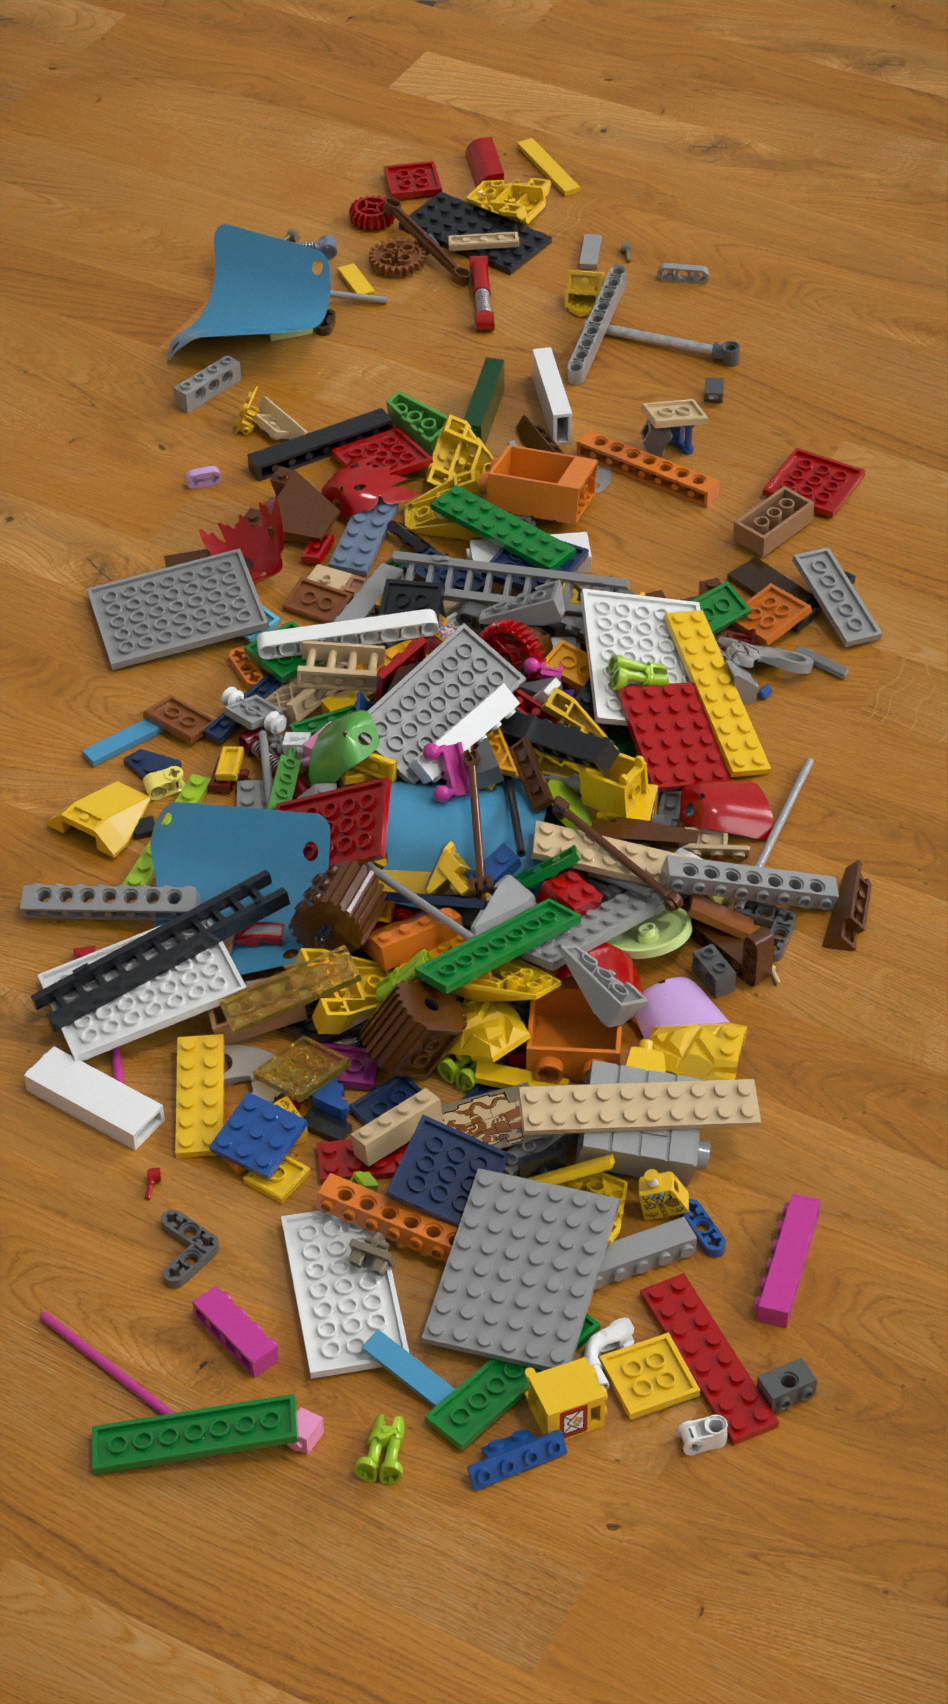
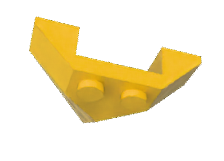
M451 414L448 415L431 456L433 463L429 465L426 471L427 483L437 487L450 478L475 469L480 479L483 471L490 470L493 456L481 439L477 438L470 429L471 426L467 421Z

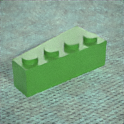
M397 391L386 401L388 415L400 429L432 456L437 438L448 416Z

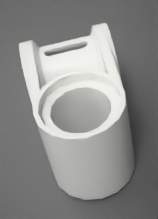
M711 1415L697 1420L681 1423L676 1429L678 1436L682 1437L684 1453L690 1456L724 1447L728 1440L727 1421L720 1415Z

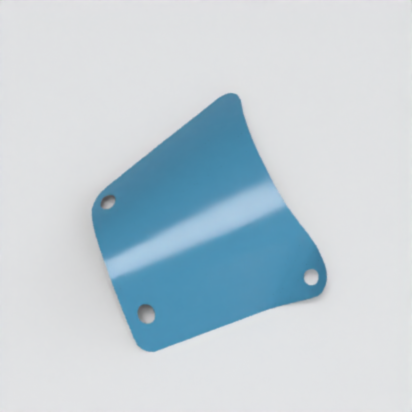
M229 224L220 225L214 234L215 278L209 301L198 320L172 340L167 360L169 361L176 351L187 343L201 337L291 333L317 327L326 315L330 300L331 271L326 256L321 251ZM320 259L323 269L320 274L315 275L312 271V265L315 260ZM179 342L178 346L171 353L173 346Z
M396 777V780L391 783L386 840L388 863L381 870L432 872L442 847L451 840L456 846L457 853L472 870L466 875V878L468 880L472 879L471 873L476 869L470 794L450 797L448 801L441 803L435 800L433 792L439 785L446 786L447 780L440 778L435 783L430 781L425 785L420 780L412 785L402 781L401 777ZM513 780L526 851L524 857H519L522 865L511 875L515 877L542 862L541 860L532 859L531 852L536 820L544 822L546 809L539 814L534 812L522 781ZM504 781L496 783L492 790L486 788L479 790L478 788L484 860L503 842L517 855ZM543 881L539 882L535 888L529 890L534 894L535 901ZM477 886V891L479 893L474 898L479 899L483 893H480L479 887ZM397 903V904H402V905H406V906H410V907H414V908L421 909V908H419L418 906H416L415 904Z

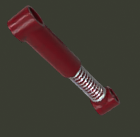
M261 729L249 730L240 734L238 742L240 747L244 748V753H252L261 761L258 735ZM268 746L271 773L274 779L279 756ZM299 774L292 799H297L310 788Z

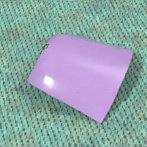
M686 977L668 978L643 991L644 996L649 1002L635 1014L644 1039H650L653 1026L717 1022L730 1023L695 982Z

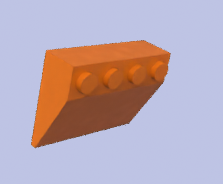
M435 907L463 926L461 915L451 907ZM423 910L372 931L364 946L360 948L387 971L408 962L420 950L425 949L429 952L438 947L440 943L448 942L457 937L458 934Z

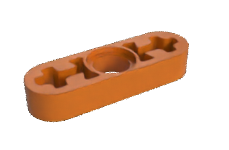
M235 648L229 652L230 665L247 690H250L263 678L262 673L253 660L244 653V649ZM245 668L251 669L250 671H242Z

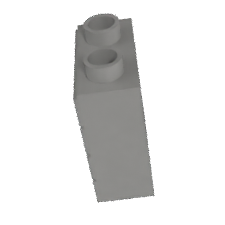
M593 1060L584 1085L704 1080ZM700 1129L579 1133L575 1164L613 1153L615 1163L613 1168L606 1172L644 1177L645 1172L649 1169L657 1170L658 1174L670 1171L673 1172L682 1185H688L695 1169H707L711 1143L699 1140Z

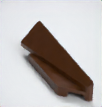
M618 816L615 822L593 819L591 826L601 836L679 849L689 843L697 844L700 832Z

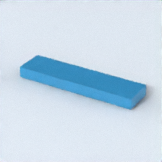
M144 719L82 750V756L95 767L163 733L164 729Z
M379 1329L362 1346L363 1352L433 1407L437 1406L455 1390Z

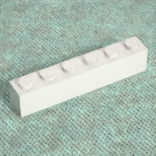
M503 683L436 739L433 744L437 746L445 744L447 746L462 742L463 750L468 749L471 752V746L475 742L477 745L480 744L484 738H487L486 733L489 730L493 732L501 726L500 720L504 717L505 719L511 717L516 712L514 708L520 702ZM420 753L408 764L424 785L430 781L435 783L444 776L441 773L443 764L439 762L440 755L436 760L429 761L424 758L423 753Z

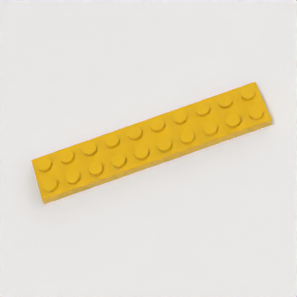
M703 610L665 613L664 621L688 678L695 685L730 777L769 774L771 770L769 762L737 688L733 685V679L724 658L721 656V651Z

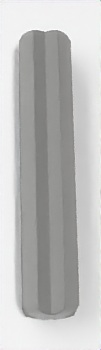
M798 645L794 650L813 659L814 666L841 679H845L848 675L849 669L814 651Z

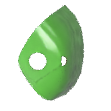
M359 710L327 724L318 734L312 748L309 764V776L312 786L314 784L335 783L345 772L363 761L377 749L380 743L379 735L374 721L367 711ZM348 730L347 736L344 737L343 732ZM361 733H368L371 736L372 740L369 745H362L359 742L358 737Z

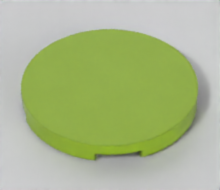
M556 779L549 780L547 784L553 798L556 796L564 798L570 803L569 809L591 827L593 817L588 807L582 804V799L563 782ZM567 818L559 819L566 827L580 830Z

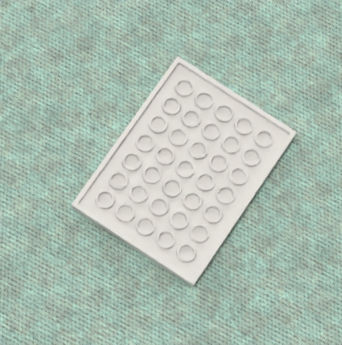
M582 589L580 595L595 723L628 726L616 691L611 688L613 674L608 672V662L611 655H622L627 659L645 664L650 661L667 667L666 675L669 678V684L690 683L664 621V615L667 612L699 611L700 603ZM627 682V683L625 684V686L642 685V684L634 683V682Z
M210 917L200 922L205 928L214 925ZM158 927L38 974L39 981L44 989L72 974V970L83 964H91ZM192 928L181 932L185 939L196 934ZM170 938L161 944L166 949H169L178 943L173 938ZM223 941L61 1028L75 1061H84L249 993ZM152 948L142 955L146 960H149L158 955V953ZM134 958L122 964L127 971L139 965ZM113 969L102 976L108 982L119 976V974ZM93 980L82 987L88 993L90 990L99 987V985ZM72 991L62 998L68 1004L79 998V995ZM55 1001L50 1003L53 1011L58 1009Z

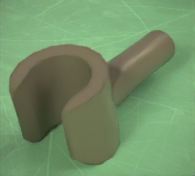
M291 228L282 239L298 241L300 239V236L297 235L299 231Z
M622 241L621 252H626V260L629 263L631 262V242Z

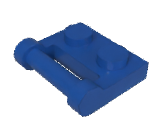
M695 425L670 427L672 439L669 444L681 449L686 455L692 454L694 451L692 432Z

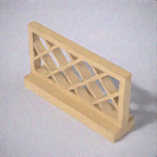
M336 664L335 668L344 669V666ZM295 676L265 700L282 709L283 715L290 716L291 722L294 723L301 721L320 706L321 699L332 696L339 690L297 687V676Z

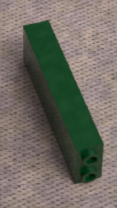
M486 357L464 418L471 426L470 429L477 438L481 439L484 445H486L504 392V359Z

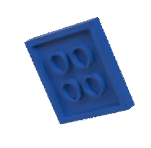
M247 1092L210 1144L209 1149L211 1152L270 1180L308 1126V1122L296 1114Z

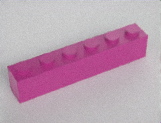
M792 1194L790 1203L785 1202L782 1214L785 1219L784 1221H779L777 1235H780L779 1240L774 1239L771 1253L774 1256L773 1258H768L766 1266L768 1276H763L760 1291L763 1293L762 1296H757L754 1310L758 1311L757 1321L787 1328L819 1218L821 1200Z

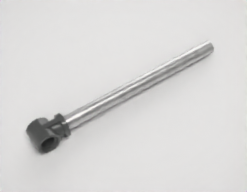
M609 324L605 335L711 355L712 360L721 359L722 364L728 367L736 366L740 362V345L735 341H727L723 344L715 342L712 345Z

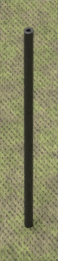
M503 775L517 856L524 857L526 851L512 776Z

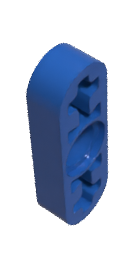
M689 1199L690 1211L680 1214V1218L685 1217L697 1237V1243L707 1256L711 1258L721 1257L725 1253V1238L700 1202L695 1199ZM706 1225L709 1230L701 1232L696 1227Z

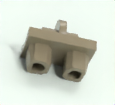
M377 1232L374 1237L366 1236L365 1243L353 1238L349 1243L352 1251L348 1261L355 1267L362 1268L366 1258L373 1260L369 1268L370 1271L383 1276L388 1266L394 1267L396 1260L392 1259V1253L385 1251L389 1249L390 1244L383 1242L384 1234Z

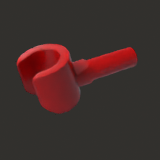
M160 1167L147 1170L148 1186L145 1195L146 1200L151 1199L154 1182H161Z

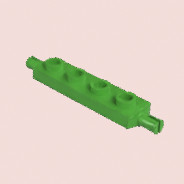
M293 747L288 748L287 756L281 754L267 810H276V803L292 800L301 760L295 759L297 750L293 749Z

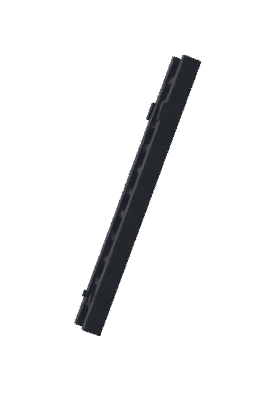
M265 869L93 963H85L72 970V974L31 995L36 1010H39L55 1001L58 1009L47 1014L46 1017L52 1030L56 1032L290 905L288 893L283 887L265 897L259 892V890L269 886L272 882L270 873ZM249 896L254 903L244 907L239 901ZM230 907L235 913L225 918L220 911ZM211 917L215 924L205 928L200 922ZM192 928L196 934L185 939L181 932ZM170 938H173L178 943L169 949H166L161 944ZM154 948L158 955L146 960L142 954ZM134 958L139 965L127 971L122 964ZM114 969L119 976L107 982L102 975ZM95 980L99 987L87 993L82 986ZM75 991L79 998L67 1004L62 997Z

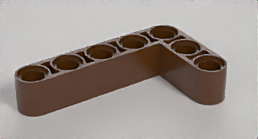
M691 918L692 933L690 938L701 947L713 944L734 969L736 975L745 983L755 986L772 974L774 937L768 928L761 927L744 938L743 942L739 938Z

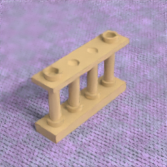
M303 640L302 659L307 660L306 666L298 665L297 687L376 693L377 665H384L385 646ZM315 660L327 661V667H314ZM348 662L347 669L335 668V663ZM356 663L369 664L368 670H356Z

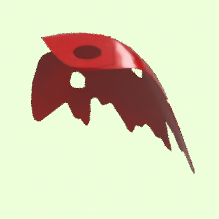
M362 455L358 456L336 471L322 488V495L332 504L334 499L339 500L341 508L338 518L349 517L375 508L379 496L382 497L385 503L391 505L410 500L418 494L414 491H408L407 487L397 488L391 486L407 480L405 477L390 475L389 469L392 466L373 468L372 465H366L377 458L378 455L361 459ZM354 464H359L356 468H349ZM355 485H366V487L361 490L357 491L354 489ZM342 486L343 490L340 491L338 487Z
M278 498L275 499L272 514H270L266 505L259 502L262 518L261 526L256 523L252 527L242 515H239V522L235 524V528L217 523L225 542L218 539L213 532L208 535L203 529L199 530L201 539L211 556L240 548L243 557L249 558L254 563V568L249 570L254 584L278 574L283 568L281 553L284 549V531ZM270 526L273 528V538L268 536L267 529Z

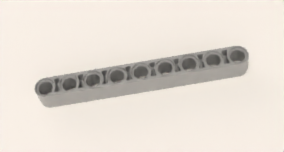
M614 265L610 268L567 365L568 381L572 385H581L585 381L625 290L627 276L626 268L623 265Z

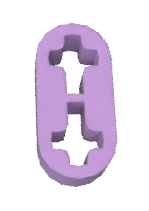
M216 466L192 469L185 474V481L191 489L217 485L222 480L220 470Z

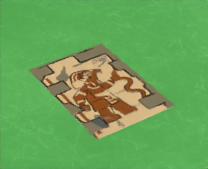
M528 1082L441 1105L443 1121L441 1123L499 1149L550 1135H523L518 1089L519 1087H528Z

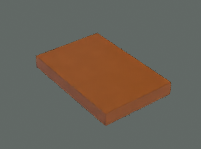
M301 577L282 607L283 611L321 624L332 623L354 596L351 593Z
M172 695L143 711V718L189 744L203 737V730L215 721Z
M692 894L688 911L689 917L743 941L744 938L753 933V918L701 895Z

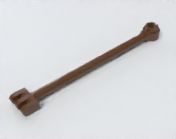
M471 748L474 760H472L473 758L468 749L462 754V760L468 768L477 877L469 879L471 895H476L477 886L480 893L486 892L485 884H487L489 891H493L494 881L491 874L485 875L477 766L480 764L481 757L477 750Z
M561 796L554 798L553 814L561 820L567 818L662 896L664 900L663 905L668 911H676L683 905V899L678 893L670 889L667 890L569 809L570 803Z

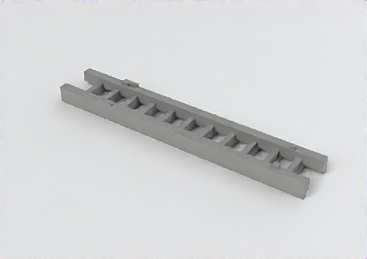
M393 551L392 556L394 562L409 563L405 580L414 581L417 565L429 566L426 582H433L436 567L448 568L443 600L464 602L471 600L487 606H493L502 601H508L509 603L517 598L516 596H510L514 576L526 578L523 589L525 596L531 593L534 579L545 580V584L560 580V582L565 583L563 591L564 615L583 617L582 604L570 603L574 584L585 585L584 589L593 590L594 586L605 587L604 591L613 592V589L629 590L630 588L629 579L401 551ZM455 569L467 571L464 590L452 589ZM475 572L487 573L483 592L471 591ZM494 574L507 575L503 595L491 594Z

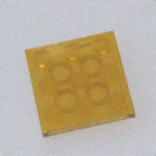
M302 1036L255 1069L253 1075L254 1079L301 1103L352 1065L350 1058L306 1036Z

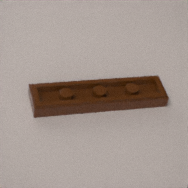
M524 736L512 745L509 751L533 811L539 814L554 803V798L532 744Z

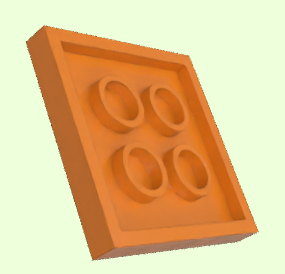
M770 583L745 602L750 607L751 613L732 625L768 646L812 613V608L809 604Z

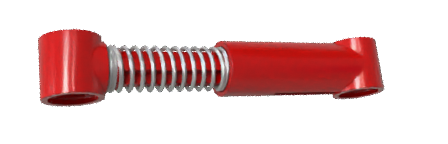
M470 256L472 289L477 313L475 314L476 331L495 330L494 312H491L490 307L491 290L488 274V256Z

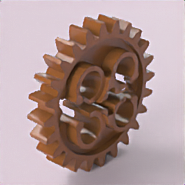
M394 238L393 241L387 239V242L381 241V244L376 243L375 247H371L369 263L371 267H374V271L379 270V274L385 272V276L391 274L392 277L395 274H398L399 277L402 274L408 276L409 272L415 274L414 270L420 271V267H424L426 251H424V247H421V244H416V241L410 242V239L406 241L403 238L400 240Z

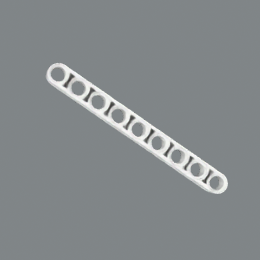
M431 609L263 632L257 636L256 642L261 658L274 659L302 655L303 640L372 645L415 639L420 636H433L439 631L436 613Z

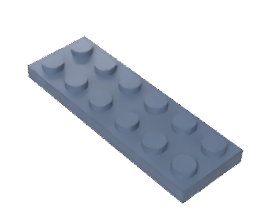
M379 496L375 508L352 515L329 562V567L353 575L367 577L388 532L387 524L390 520L394 519L401 503L389 505Z

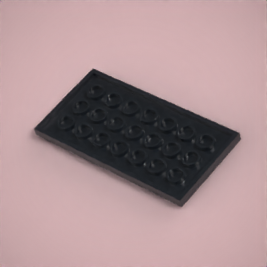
M439 192L409 215L427 235L431 233L440 246L449 249L448 236L518 232L519 247L454 251L468 258L470 256H488L489 267L512 275L552 243V237L444 192ZM399 222V229L408 232Z

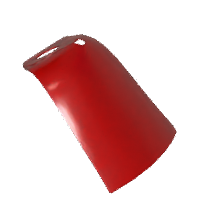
M700 781L688 784L681 792L680 816L684 824L695 828L716 830L767 841L773 828V816L764 792L753 781ZM699 794H704L705 797L701 799ZM692 803L694 805V812L688 817L686 815V808Z
M605 942L587 952L597 959L599 967L606 970L611 969L616 973L614 976L623 984H626L628 981L644 995L637 967L631 957L623 950ZM567 964L559 967L555 976L558 980L573 977Z

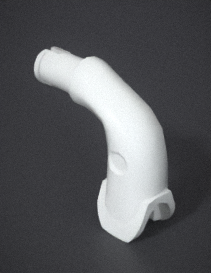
M620 1318L610 1323V1326L592 1335L585 1345L584 1357L590 1366H594L598 1376L597 1381L599 1385H604L606 1390L609 1389L610 1384L602 1371L603 1366L598 1356L607 1351L617 1348L622 1349L634 1344L632 1337L634 1327L629 1318Z

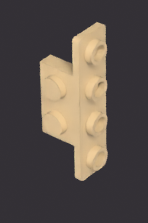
M262 396L258 407L260 414H255L253 421L259 425L261 430L266 431L270 438L274 440H291L307 434V430L268 397Z
M685 827L686 829L700 831L697 844L689 843L681 847L698 857L710 855L711 858L732 856L734 859H744L749 856L750 846L728 845L727 832ZM662 846L664 851L675 853L678 850Z

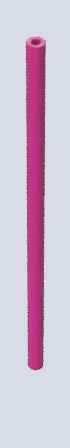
M44 1311L39 1317L41 1321L159 1414L175 1413L48 1312Z

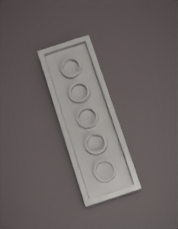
M829 547L793 556V563L845 647L881 639L883 633Z

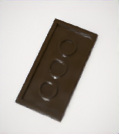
M754 557L727 575L729 581L752 596H755L770 583L800 600H804L810 594V592L757 557Z

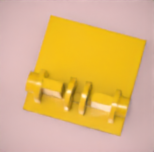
M257 386L253 393L249 392L245 401L247 403H244L239 415L241 416H238L234 425L237 427L235 435L238 430L245 435L251 434L256 424L253 418L255 414H260L258 407L250 405L258 388Z

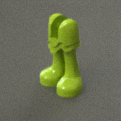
M612 654L609 659L608 672L613 674L611 678L612 690L623 689L627 682L642 684L641 687L648 685L665 686L669 684V678L666 675L667 667L650 661L646 664L615 654Z
M425 949L420 950L402 968L396 967L387 977L376 984L377 1000L382 1003L396 983H400L402 980L414 981L418 979L415 977L414 968L433 959L431 954Z
M464 1055L465 1058L463 1060L442 1059L437 1065V1069L447 1083L453 1084L456 1081L457 1088L463 1091H469L475 1086L474 1078L477 1061H473L470 1055Z
M379 1414L374 1421L372 1431L366 1443L369 1449L368 1454L365 1457L358 1458L355 1462L354 1472L359 1478L367 1482H375L377 1480L381 1452L386 1450L385 1460L380 1468L379 1479L381 1483L390 1485L400 1481L403 1476V1467L397 1462L399 1448L403 1444L405 1423L401 1416H395L393 1425L386 1426V1415Z

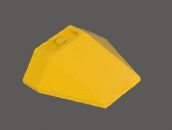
M117 781L61 809L47 821V826L62 833H65L71 826L82 830L96 838L97 850L115 858L129 844L140 818H142L151 801V797Z
M516 957L491 970L493 978L484 979L478 977L455 989L454 992L457 996L475 1002L537 1000L560 987L562 981Z

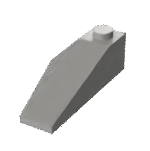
M505 875L496 882L494 886L495 893L492 896H488L486 900L488 905L485 910H480L471 926V932L477 936L537 905L534 894L513 876Z

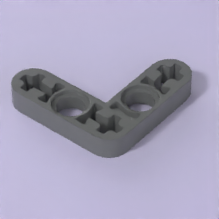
M748 900L744 907L745 910L739 913L753 918L756 925L771 928L774 946L777 947V950L773 952V962L780 961L795 930L796 914L790 910ZM767 913L770 917L763 918L760 914ZM775 934H783V935H785V937H784V938H776L774 935H775Z
M168 1210L161 1216L163 1231L188 1247L163 1271L165 1285L171 1289H178L185 1285L218 1254L219 1241L214 1234L181 1212ZM187 1231H195L196 1235L193 1237H186L184 1236V1233ZM188 1258H196L198 1260L197 1263L192 1265L185 1263Z

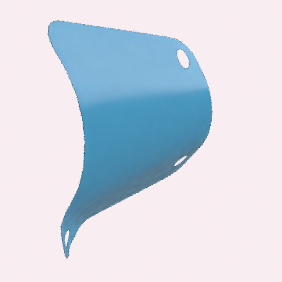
M173 802L167 805L156 820L150 842L157 887L162 885H169L171 887L192 886L197 888L201 897L200 904L266 869L270 873L272 882L269 886L259 890V892L265 897L283 887L288 893L291 904L258 922L284 924L282 944L280 946L259 942L257 948L234 944L230 957L240 975L294 963L296 957L285 959L283 954L290 949H296L299 953L303 945L296 942L297 937L292 936L293 929H289L288 925L296 912V905L304 899L303 893L311 887V880L318 873L324 874L329 868L330 826L323 816L314 813ZM168 812L171 813V822L167 826L161 825L163 816ZM308 842H314L318 847V856L314 861H308L303 855L304 846ZM249 896L239 901L244 907L254 903ZM176 900V901H174L172 904H176V903H178L180 900ZM230 907L220 911L225 918L235 913ZM156 921L155 927L163 925L169 921Z

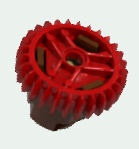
M514 619L495 621L480 632L481 636H479L526 677L524 683L539 680L541 674L540 671L534 674L526 673L523 669L524 661L532 657L537 659L539 663L545 662L547 660L546 657L553 650L552 640L547 632L539 627L524 624L521 621L515 622Z

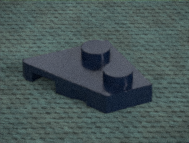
M139 749L124 758V765L142 780L149 773L161 771L171 766L182 768L181 761L143 749Z

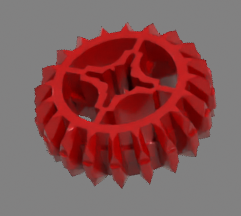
M372 195L371 197H360L359 200H354L349 210L350 220L354 227H358L359 230H371V232L373 230L379 231V229L385 230L386 227H390L394 223L395 216L387 215L382 211L386 197L381 198L380 196L375 197Z

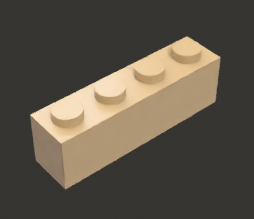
M424 1088L351 1134L354 1155L369 1167L409 1142L422 1114L439 1122L443 1121L440 1098L427 1088Z

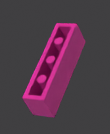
M214 1286L192 1301L194 1317L254 1378L278 1362L277 1351L279 1348L275 1340L271 1337L268 1338L263 1333L260 1325L257 1322L253 1323L248 1318L245 1310L233 1303L232 1298L227 1292H222L217 1286Z

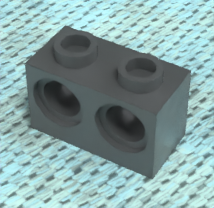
M713 944L693 951L692 971L715 999L735 991L736 972Z

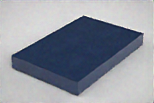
M395 1076L350 1104V1114L364 1126L422 1089L409 1077Z

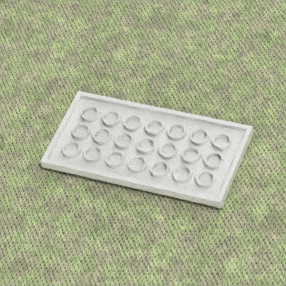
M321 1210L281 1216L311 1379L382 1367L362 1351L364 1343L377 1329L409 1353L391 1267L388 1266L384 1275L379 1276L369 1269L373 1261L366 1258L362 1268L355 1267L348 1261L352 1251L349 1246L351 1239L353 1238L365 1243L366 1236L374 1237L376 1233L353 1223H348L331 1214L324 1213Z

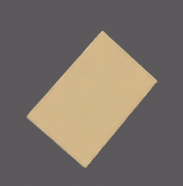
M694 399L641 404V411L654 428L708 424L707 415Z

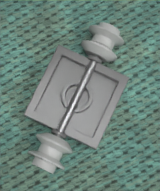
M229 687L223 692L224 714L250 730L258 729L264 725L266 730L271 731L275 735L285 729L287 720L283 715V710L258 695L244 699L243 692L235 687Z

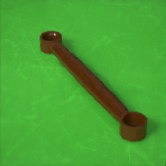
M391 197L386 198L382 211L387 215L395 216L406 230L452 274V282L460 286H466L471 272L466 268L458 267L444 250L401 209L402 204L399 200Z

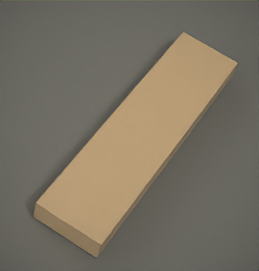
M518 232L448 236L449 251L519 247Z

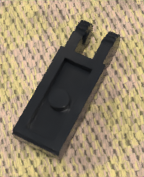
M394 520L388 522L387 530L394 535L401 536L400 540L407 545H412L416 553L422 554L429 548L435 550L433 546L406 525L400 522L397 523Z

